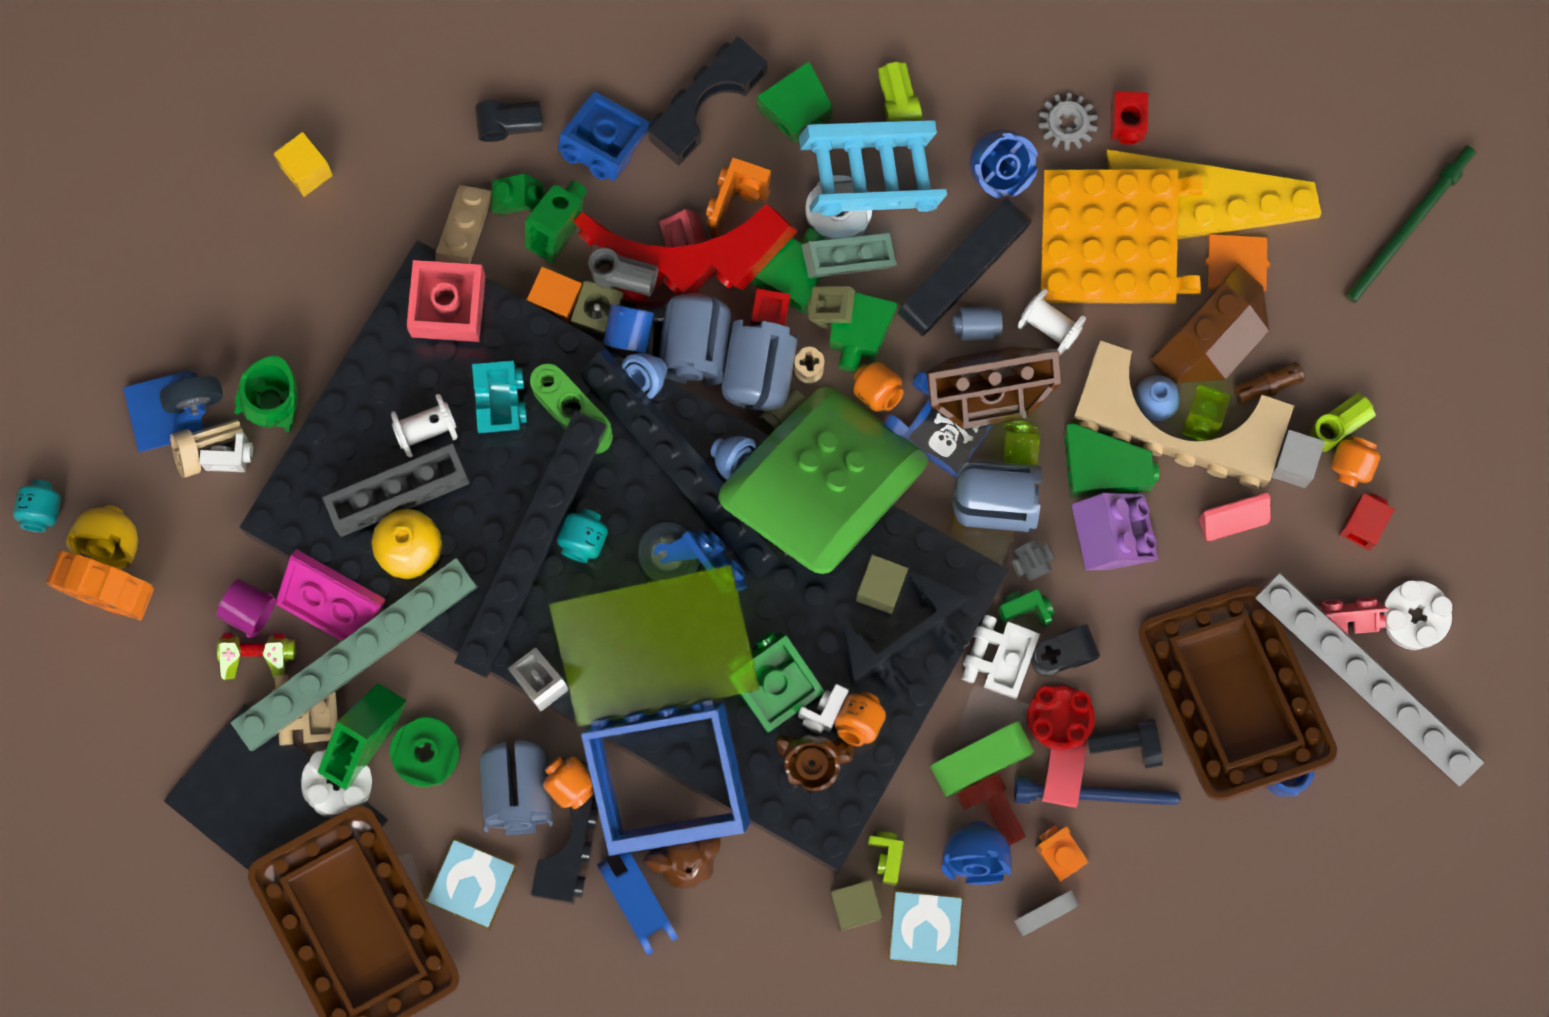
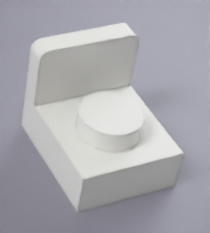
M236 432L235 452L231 451L232 448L211 446V451L200 450L199 464L206 471L246 472L247 463H252L253 443L249 442V439L243 432Z
M837 684L832 692L825 690L817 709L823 711L821 716L801 707L798 717L804 720L802 726L821 734L822 730L830 732L849 690Z

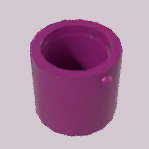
M237 579L224 594L218 606L216 617L246 633L247 638L251 636L256 637L268 622L274 610L276 599L272 597L271 592L266 594L248 583Z

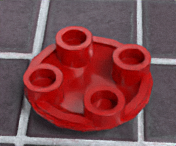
M1066 685L1041 687L1030 701L1027 710V724L1033 737L1044 746L1055 750H1071L1082 745L1092 734L1095 725V713L1090 696L1084 691H1079Z

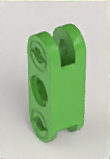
M542 364L535 368L531 374L530 383L533 394L539 403L565 430L572 416L564 414L562 412L563 408L568 403H578L581 406L580 413L608 426L595 454L608 450L612 444L613 435L610 422L557 366ZM547 382L553 383L550 387L544 386Z

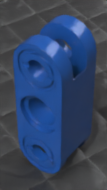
M631 853L619 854L628 870L615 877L608 862L604 859L596 865L646 954L649 956L654 953L648 936L662 928L666 934L668 933L672 942L678 939Z

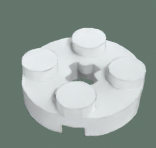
M843 175L833 176L836 194L854 193L852 178ZM817 183V186L810 192L806 201V219L811 229L820 233L825 238L824 240L862 236L871 221L872 210L844 212L842 217H837L836 215L823 216L822 212L810 213L809 206L818 194H822L821 183Z
M1413 580L1407 581L1392 590L1383 602L1388 608V612H1381L1386 618V633L1400 647L1409 650L1428 648L1440 642L1450 629L1452 623V603L1440 589L1430 583ZM1419 607L1423 610L1422 614L1425 616V620H1419L1414 624L1411 622L1412 615L1408 613V610H1415Z
M325 749L311 756L302 773L301 789L306 802L308 801L317 813L328 818H334L350 808L365 804L370 796L372 776L369 767L366 765L347 790L341 787L338 791L333 790L332 784H327L328 779L317 773L326 751Z

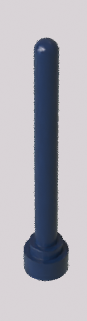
M1016 775L1014 781V803L1029 804L1030 801L1042 798L1045 784H1038L1037 780H1031L1030 776ZM1081 786L1079 800L1177 805L1181 801V796L1174 791Z

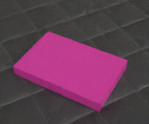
M296 549L290 556L275 604L338 640L343 641L379 615L383 610L386 599Z

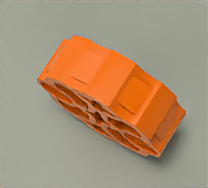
M58 550L45 582L49 587L77 600L139 621L142 620L155 589L146 581L117 568L63 550Z

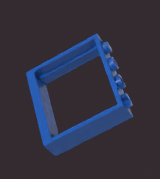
M704 699L693 702L691 708L679 709L678 705H670L658 709L657 714L646 716L644 711H636L624 715V719L618 721H611V717L592 720L590 722L591 725L581 733L609 856L745 833L751 823L724 702L713 703L712 699ZM712 718L733 813L624 831L602 737Z

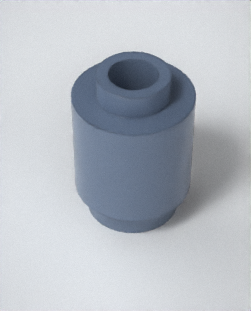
M992 306L959 307L958 314L952 315L953 334H958L960 341L993 340L994 336H1001L1002 334L1001 310H993Z

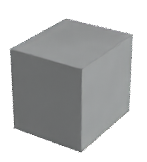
M1288 430L1284 436L1271 478L1306 488L1314 478L1325 441Z

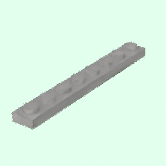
M1280 571L1255 596L1265 608L1459 787L1484 764V760Z

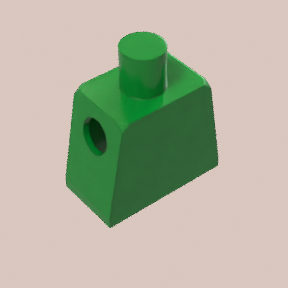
M809 62L757 96L758 110L793 143L799 141V137L807 125L824 124L832 118V105Z
M571 180L565 189L558 185H553L525 220L524 248L552 265L578 227L573 221L582 212V199L587 193L586 188L582 184Z
M810 228L806 230L800 242L791 238L751 281V284L759 289L790 294V307L806 315L808 312V302L812 297L813 287H818L821 277H808L802 245L807 242L821 241L825 238Z
M855 292L851 323H831L829 348L841 351L838 363L839 369L856 373L861 357L868 359L876 358L895 318L898 303Z

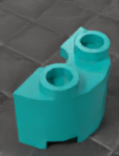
M514 361L472 364L478 433L520 430V423H527L525 402L519 403L518 389H524L523 369H515Z

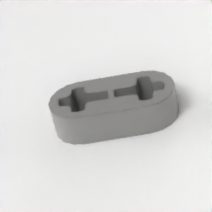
M1070 890L1020 917L1014 923L1023 937L1077 908L1080 904L1073 891Z

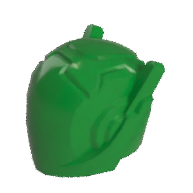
M279 356L265 357L252 364L242 374L234 402L236 403L235 414L239 415L240 412H243L248 421L261 427L270 429L273 427H284L286 433L291 432L298 404V382L285 360Z

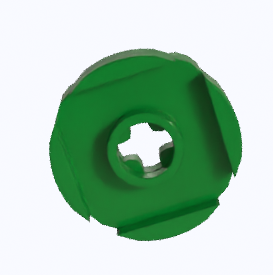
M429 717L415 719V721L409 722L398 729L391 741L390 758L393 767L401 779L412 786L429 788L442 785L453 775L460 761L458 738L440 720ZM426 743L431 744V751L435 752L433 758H427L426 762H420V755L416 754V749L418 747L424 748Z

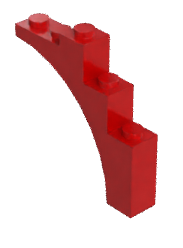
M765 204L748 221L722 236L699 244L678 247L648 246L626 240L611 232L594 217L584 212H581L573 221L581 229L577 234L591 247L596 244L599 248L603 247L614 250L619 256L658 266L659 271L654 290L668 277L664 282L677 295H680L682 292L684 294L696 293L717 270L718 272L715 276L726 287L730 289L734 285L744 290L798 232L774 207ZM614 288L623 292V298L628 302L631 299L644 302L649 297L625 289Z

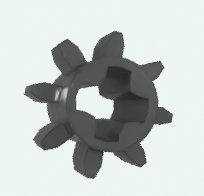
M1033 540L1014 550L1017 559L1012 561L1011 564L1018 578L1026 574L1030 582L1052 571L1049 562L1053 561L1055 557L1048 544L1040 547L1038 541Z

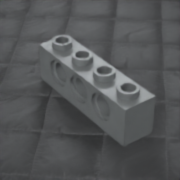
M451 444L322 498L336 531L342 537L379 522L382 517L394 510L410 509L470 483L454 445Z

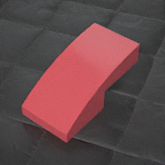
M1084 742L1082 745L1071 750H1055L1050 748L1042 801L1073 808L1078 806L1087 743Z

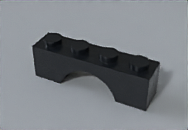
M739 37L731 44L726 42L716 53L715 57L717 59L709 67L704 65L700 68L693 78L695 82L687 90L681 89L671 101L672 106L665 113L659 112L649 123V141L678 166L701 143V133L696 124V115L701 105L710 97L720 93L731 92L746 96L767 74V61Z
M581 761L589 770L588 762ZM595 793L579 808L574 810L572 807H569L573 821L571 836L564 848L557 854L537 861L531 891L532 897L575 905L576 897L582 898L586 877L580 876L582 863H589L592 843L587 842L589 828H596L599 813L598 808L593 807Z

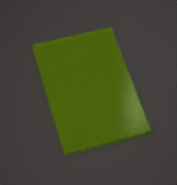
M731 565L549 604L571 696L570 700L572 701L578 727L590 725L592 720L611 717V720L624 718V715L636 711L649 713L665 706H683L699 700H713L760 689L738 597L739 592L736 588Z

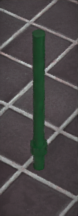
M1466 145L1453 162L1447 163L1439 172L1440 178L1345 294L1349 301L1356 303L1446 190L1450 186H1455L1463 176L1462 170L1476 154L1472 147Z

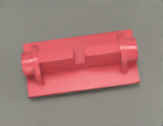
M1360 597L1356 599V603L1343 604V601L1327 600L1322 602V606H1318L1347 634L1348 622L1352 621L1355 634L1379 632L1380 628L1386 627L1385 615L1380 614V612H1388V608L1380 601H1377L1375 597Z

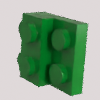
M773 631L759 638L756 641L758 648L749 655L741 652L729 660L727 664L730 668L724 672L742 700L746 702L764 730L768 733L798 712L801 707H805L825 692L788 637L782 632L775 635Z

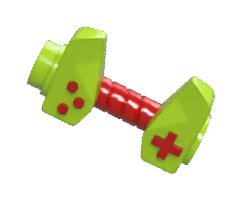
M225 633L218 639L217 658L220 662L221 677L224 680L235 678L240 657H264L273 677L285 675L286 662L296 660V640L285 638V635L282 633H275L273 636H269L267 643L259 644L240 643L238 636Z

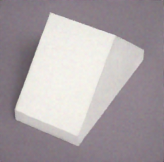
M536 647L508 668L540 711L569 691L563 679Z

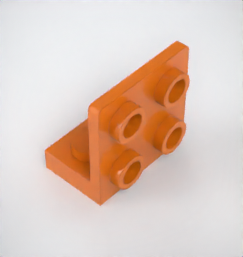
M734 157L729 167L723 166L717 183L720 186L718 198L712 196L706 212V216H709L707 226H710L712 238L719 236L735 192L739 193L742 199L749 202L757 203L758 200L767 202L771 191V170Z

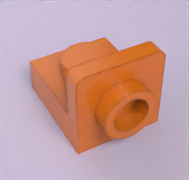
M1055 825L1039 836L1042 843L1035 848L1058 882H1061L1089 863V861L1069 834L1071 831L1068 826L1059 830Z

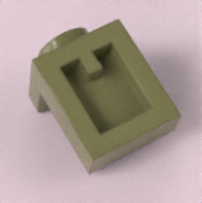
M850 286L813 287L812 297L808 302L809 320L822 328H829L830 323H851L855 290Z

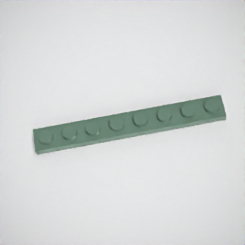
M455 558L231 722L232 726L250 751L256 750L478 588L477 584L460 560Z

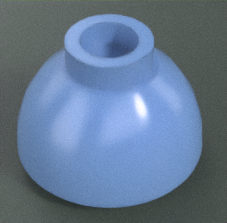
M635 353L623 360L621 367L649 399L659 393L663 387L667 372L666 364L661 358L647 353Z
M1151 375L1144 378L1138 383L1133 393L1140 411L1150 421L1158 422L1169 419L1176 413L1180 404V392L1177 385L1171 379L1162 375Z
M732 436L725 440L722 438L717 439L712 445L710 453L715 458L718 472L723 478L728 480L757 448L755 441L751 438Z

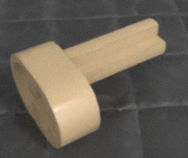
M234 419L193 433L189 429L170 434L175 464L181 477L186 478L201 472L198 455L200 450L235 441L236 432H243L239 420Z

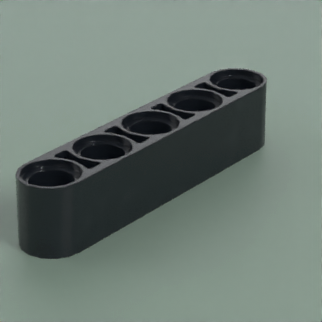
M1008 198L1003 200L899 309L897 315L922 337L926 335L1026 231L1032 219Z

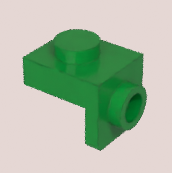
M525 173L492 180V213L500 216L525 210L532 212L545 196L543 182Z
M1038 589L1025 595L1021 591L1010 594L1002 599L1004 604L1000 605L998 609L1003 623L1034 610L1043 628L1050 625L1052 622L1050 615L1054 614L1050 600L1046 595L1041 597Z

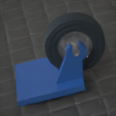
M188 370L124 387L123 390L138 452L141 453L171 445L170 434L185 429H189L193 433L204 429L202 415L206 413L205 408L218 403L223 398L219 379L211 376L197 377V373Z
M662 522L651 527L640 541L638 556L641 567L656 582L662 584L684 582L696 572L701 562L723 593L741 591L748 587L743 580L745 577L744 571L737 562L728 559L723 552L725 549L724 543L714 532L710 534L709 531H692L689 527L679 522Z

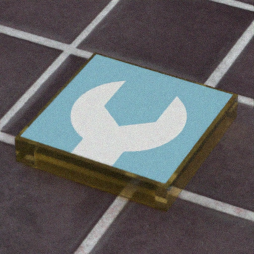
M453 838L425 903L491 930L518 865Z
M894 890L888 961L958 968L964 897Z

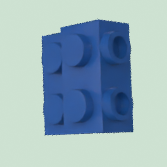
M594 91L562 131L557 150L561 152L562 157L567 162L572 164L580 162L589 167L594 177L600 180L609 178L615 182L631 161L633 151L648 133L650 122Z

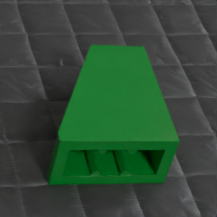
M1075 424L1066 425L1063 436L1070 498L1097 496L1102 493L1128 494L1151 492L1155 482L1159 481V465L1157 461H1152L1151 451Z
M377 683L337 721L317 773L347 790L397 726L407 700Z

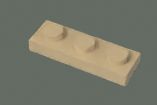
M459 185L436 250L435 262L471 263L491 203L492 191Z

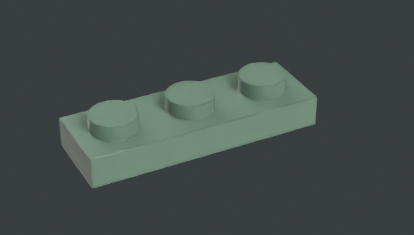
M890 233L812 241L802 245L809 278L889 269L897 265Z

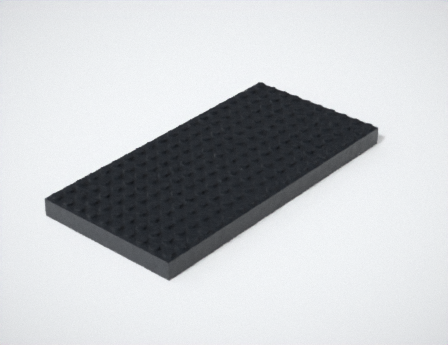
M417 240L239 528L248 537L287 559H290V556L297 549L385 598L386 601L382 612L455 558L459 559L478 588L416 632L457 656L566 431L539 403L533 394L530 383L531 374L538 366L542 364L557 366L608 419L613 435L612 444L608 450L594 455L566 516L570 513H581L582 509L596 512L601 515L600 522L607 527L608 534L597 558L588 559L587 563L578 562L564 556L561 553L562 548L558 545L557 538L564 523L563 520L490 675L528 696L508 668L536 647L563 679L569 690L547 708L584 729L591 725L590 722L592 720L603 717H611V721L623 720L624 715L636 711H644L646 716L657 714L658 709L670 705H678L679 709L691 708L693 702L704 699H712L713 703L724 702L750 823L839 874L965 648L962 649L952 639L957 653L951 657L934 632L926 633L896 655L895 662L913 685L906 689L895 679L901 691V694L895 698L878 673H871L855 686L852 683L843 625L844 620L848 618L856 631L863 638L865 637L869 647L873 646L875 641L918 610H923L928 606L925 600L921 598L919 590L909 579V574L914 571L968 597L967 604L955 612L950 620L965 640L969 642L1009 569L892 505L831 572L825 574L815 573L788 554L784 555L766 575L758 579L580 375L599 351L606 349L620 366L627 356L604 345L602 342L485 278L480 342L412 338L407 329L413 260L435 262L436 250ZM514 361L515 369H523L524 389H518L519 403L525 402L527 423H520V430L478 433L472 364ZM666 378L659 393L650 399L723 483L727 480L718 472L715 458L710 453L714 442L719 438L725 440L732 436H746L753 439L756 443V448H758L769 436ZM547 382L544 386L550 387L553 383ZM440 394L444 403L447 402L456 424L457 439L453 440L450 431L444 432L411 445L410 449L413 456L408 457L404 448L401 449L392 427L391 413L395 411L399 420L405 419L438 406L439 403L436 395ZM571 402L564 406L562 412L573 416L575 410L580 411L581 406L578 403ZM439 419L433 420L432 423H437ZM453 444L470 484L410 508L421 511L430 517L441 534L443 546L440 559L431 569L426 571V574L417 578L402 579L393 577L381 568L373 555L371 543L374 528L379 522L342 537L338 534L322 497ZM662 522H679L689 527L692 531H709L710 534L714 532L724 543L725 549L723 552L728 559L737 562L744 571L745 577L743 580L748 587L741 591L723 593L701 562L696 572L684 582L678 584L656 582L641 567L638 556L640 541L651 527ZM667 539V540L663 541L662 543H669V544H670V543L674 542L675 540ZM662 551V552L658 555V557H659V559L661 560V559H663L667 554H665L664 551ZM872 555L908 568L892 614L856 602L858 591ZM668 563L664 565L672 567L677 565L678 563ZM771 631L775 635L782 632L788 637L824 691L832 692L837 684L849 690L848 695L861 694L862 692L871 693L879 699V704L882 705L886 712L885 721L876 739L862 746H854L855 752L852 756V761L841 764L839 774L834 783L820 791H810L801 784L793 785L788 781L784 771V756L776 750L775 739L778 735L793 736L795 739L804 735L825 737L835 742L842 740L838 736L835 725L833 724L830 732L822 730L821 734L813 732L802 726L804 720L798 717V711L768 733L724 674L730 668L727 664L729 660L741 652L749 655L758 648L756 641ZM823 694L803 708L821 716L823 711L817 709ZM712 718L602 737L608 743L733 813ZM814 760L809 761L810 766L815 764Z

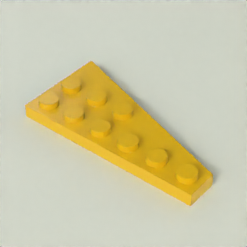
M1113 150L1106 151L1109 170L1179 169V179L1191 176L1202 177V196L1179 195L1178 239L1319 218L1321 215L1315 182Z

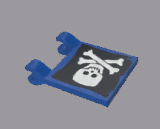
M919 372L912 385L920 392L929 396L927 374ZM929 400L909 428L894 415H889L884 422L886 428L920 447L926 453L928 460L954 478H956L958 469L964 462L970 460L994 425L962 429L933 408Z

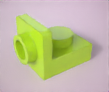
M877 831L876 837L869 836L868 846L888 849L887 854L880 853L877 874L884 875L883 884L896 886L904 841L897 840V834Z

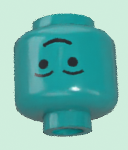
M32 480L31 485H24L18 488L13 508V517L19 522V527L24 530L38 533L46 532L47 528L55 526L58 521L62 501L61 495L52 489L51 483L43 480Z
M582 509L581 513H570L565 517L557 538L558 545L562 548L561 553L564 556L578 562L587 563L588 559H595L600 555L608 534L607 527L600 522L601 515L588 509Z

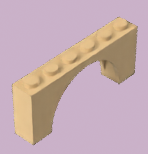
M1100 340L1072 420L1073 424L1109 435L1112 438L1129 444H1136L1143 447V449L1151 451L1153 456L1165 454L1174 457V461L1182 466L1194 467V465L1207 468V473L1218 478L1230 476L1239 479L1241 485L1251 489H1259V486L1265 488L1271 480L1294 405L1261 395L1250 417L1233 432L1207 441H1188L1175 438L1155 427L1143 415L1135 402L1129 380V365L1132 351Z

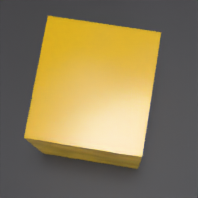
M303 132L273 153L282 171L303 197L333 176L327 161Z

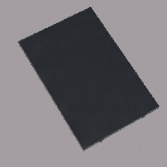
M244 704L232 720L225 725L222 732L188 773L181 778L179 784L164 802L249 870L252 863L332 818L317 813L315 808L308 801L306 802L301 789L302 773L311 758L307 753L294 743L293 745L280 746L279 733L256 750L250 751L231 724L233 720L250 709ZM327 780V784H332L333 790H340V786ZM365 802L364 805L362 804V806L372 810L383 828L389 819L369 803Z

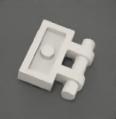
M984 615L981 625L976 628L973 637L976 639L971 653L965 656L962 664L965 669L961 679L974 684L978 672L988 674L984 688L1016 699L1040 633L1007 622L1004 632L1001 634L993 631L997 619ZM988 643L998 646L992 663L983 660Z

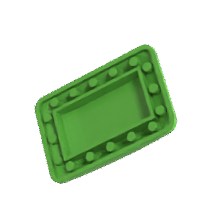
M822 387L816 390L788 416L722 485L718 499L727 511L815 573L825 574L835 569L924 472L928 464V457L920 447L886 428L883 421L840 391L831 387Z

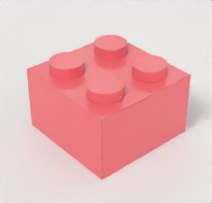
M413 260L407 329L412 338L480 342L486 277L482 265Z

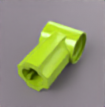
M893 62L878 68L879 80L885 99L884 113L886 122L923 121L918 97L913 94L906 63Z
M1358 392L1330 413L1321 416L1309 429L1308 436L1325 441L1322 452L1330 451L1341 440L1376 416L1373 405L1365 396ZM1320 427L1328 428L1333 434V439L1324 438L1320 433Z

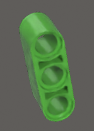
M1017 721L932 764L930 768L945 798L1025 759L1035 753L1023 727Z

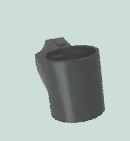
M602 247L596 249L590 255L588 263L593 281L601 288L617 287L650 296L657 282L658 266L619 256L610 248ZM602 264L613 265V268L608 272L597 271Z

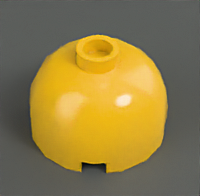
M106 505L85 510L71 526L65 542L67 548L73 554L81 555L82 552L97 562L122 569L126 568L128 561L131 565L134 560L138 546V535L136 526L124 515L120 508Z
M407 508L394 510L382 517L374 528L371 542L373 555L381 568L393 577L402 579L417 578L426 574V571L431 569L440 559L443 546L440 531L433 520L421 511Z

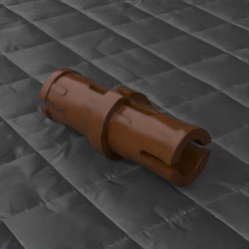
M1296 361L1271 372L1267 369L1262 371L1258 377L1234 384L1235 396L1240 395L1237 401L1240 405H1243L1248 401L1259 398L1261 395L1271 397L1276 395L1280 389L1304 382L1303 371L1297 370L1301 367L1300 364Z

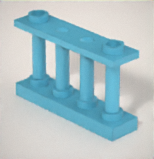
M935 120L807 125L799 137L801 150H812V152L816 153L822 194H818L809 206L810 213L822 212L823 216H834L842 211L917 208L920 212H928L936 209L947 196L946 189L931 190L924 149L937 133ZM907 146L908 149H911L917 190L899 191L893 153L894 147ZM876 147V150L880 151L886 192L867 191L861 149ZM844 148V151L848 152L854 193L836 194L829 151L831 149Z

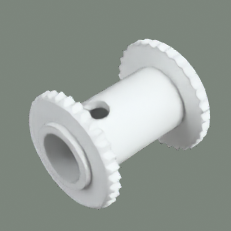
M1043 289L1038 295L1034 296L1023 311L1018 328L1022 329L1029 322L1059 343L1060 346L1057 350L1059 355H1062L1066 349L1070 348L1082 331L1086 317L1082 315L1075 323L1043 300L1048 293V290Z
M440 394L436 395L439 403L438 406L405 419L399 420L395 411L391 413L392 427L401 449L404 448L408 457L413 456L410 449L411 445L444 432L450 431L453 440L457 439L456 424L447 402L444 403ZM439 419L437 423H432L433 420Z

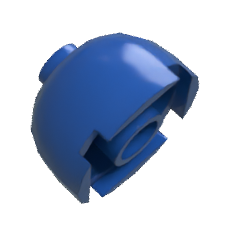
M998 129L986 133L973 147L969 162L971 174L980 188L995 198H1001L1000 196L1006 195L1013 197L1028 188L1035 178L1038 169L1035 167L1038 154L1032 142L1013 130Z
M981 821L970 822L968 825L952 832L944 844L941 864L942 872L952 880H955L956 875L968 877L966 884L971 885L999 883L1004 880L1005 873L1008 876L1011 875L1012 857L1010 845L1004 835L995 828L990 827L987 823Z

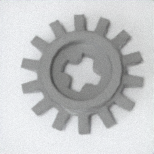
M1067 93L1066 101L1063 102L1059 94L1054 96L1056 105L1053 106L1048 101L1044 104L1049 113L1041 111L1039 113V117L1047 120L1046 123L1038 124L1039 129H1049V132L1043 135L1044 140L1054 136L1056 138L1052 144L1054 148L1058 146L1060 141H1064L1065 151L1070 150V142H1073L1078 149L1082 148L1079 139L1090 142L1092 138L1086 132L1097 131L1096 126L1090 125V122L1098 119L1097 114L1089 116L1087 113L1093 108L1092 104L1090 103L1086 107H1082L1081 103L1084 99L1082 96H1079L1076 102L1071 101L1072 93ZM1062 115L1066 118L1070 115L1074 116L1073 124L1076 128L1068 127L1065 130L1060 127L1062 124L1060 117Z

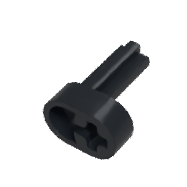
M1155 719L1137 721L1136 727L1092 733L1087 739L1090 754L1140 747L1145 769L1163 766Z

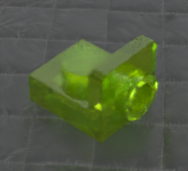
M1198 384L1182 434L1200 441L1216 439L1231 395Z
M1013 421L1012 425H1004L1005 438L1002 462L1037 465L1040 442L1038 427H1032L1033 423L1028 421Z

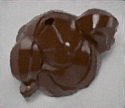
M778 735L775 739L776 750L784 756V771L788 781L793 785L801 784L810 791H820L832 785L839 774L841 764L852 761V756L855 752L853 745L843 740L832 742L825 737L804 735L795 739L793 736ZM810 760L815 761L813 766L809 765Z
M720 837L653 848L644 857L643 863L651 872L662 873L671 886L680 888L694 887L701 881L708 880L712 875L714 857L718 853L721 844Z

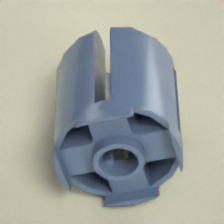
M699 293L678 295L668 301L665 306L658 357L665 362L667 367L666 379L681 384H686L687 380L707 379L706 386L722 383L731 324V312L724 302L715 297L710 298L708 295Z
M743 320L734 321L731 326L721 385L723 398L731 405L741 409L747 405L748 410L754 412L771 411L783 407L789 396L799 334L791 336L789 335V327L776 323L762 321L761 325L751 327L742 326Z
M982 460L964 462L956 473L953 494V510L958 523L966 527L1034 532L1033 529L1037 528L1040 504L1038 503L1039 486L1035 485V483H1042L1041 466Z
M515 740L519 806L514 804L511 753L507 741L495 743L483 751L479 760L482 821L485 832L489 833V826L504 828L505 835H523L536 833V825L546 822L552 827L551 796L543 788L544 779L548 776L544 771L548 766V756L540 745L527 740Z

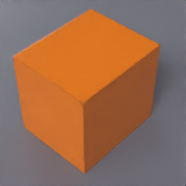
M541 267L527 301L571 325V318L583 286L578 281Z

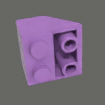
M1102 493L1072 504L1086 570H1111L1159 560L1156 549L1157 541L1153 535L1149 517L1150 510L1144 494Z

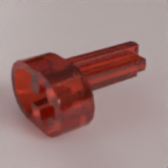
M999 772L956 794L964 810L985 801L1001 834L1006 837L1009 845L1026 837L1003 793L1006 786Z

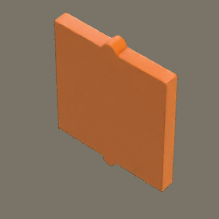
M1209 234L1208 258L1204 262L1208 266L1207 289H1215L1232 269L1239 264L1263 286V290L1266 292L1267 268L1270 266V262L1267 261L1268 237Z

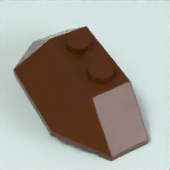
M1237 264L1151 358L1150 362L1174 383L1225 380L1269 332L1263 286L1242 266Z
M1011 347L948 358L927 371L929 403L962 429L1028 418L1047 398L1050 392L1061 384L1059 351L1056 349Z

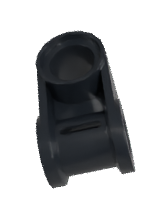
M1085 624L1041 642L1033 652L1031 665L1038 674L1050 676L1070 668L1083 666L1099 659L1101 656L1088 624ZM1045 651L1048 656H1055V660L1052 663L1049 660H1042L1041 657Z

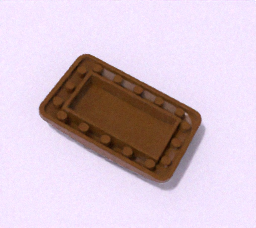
M1256 586L1244 587L1149 618L1141 624L1138 632L1140 644L1201 787L1208 797L1217 801L1229 800L1325 768L1334 762L1337 755L1336 742L1280 620L1255 598L1262 590Z
M356 806L346 810L257 859L248 870L249 883L319 1017H411L449 996L457 989L460 981L458 969L380 822L372 810L367 807Z

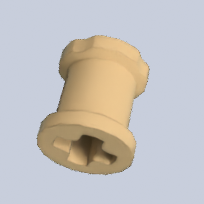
M815 347L802 348L795 356L794 373L796 378L804 384L816 383L821 379L824 372V356ZM806 360H811L812 365H814L813 371H807L805 366Z

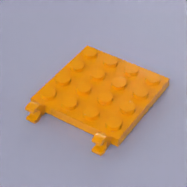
M1179 169L1044 170L1041 291L1046 289L1048 293L1043 300L1047 303H1177V294H1201L1199 275L1177 277L1179 195L1202 196V177L1191 176L1179 179Z

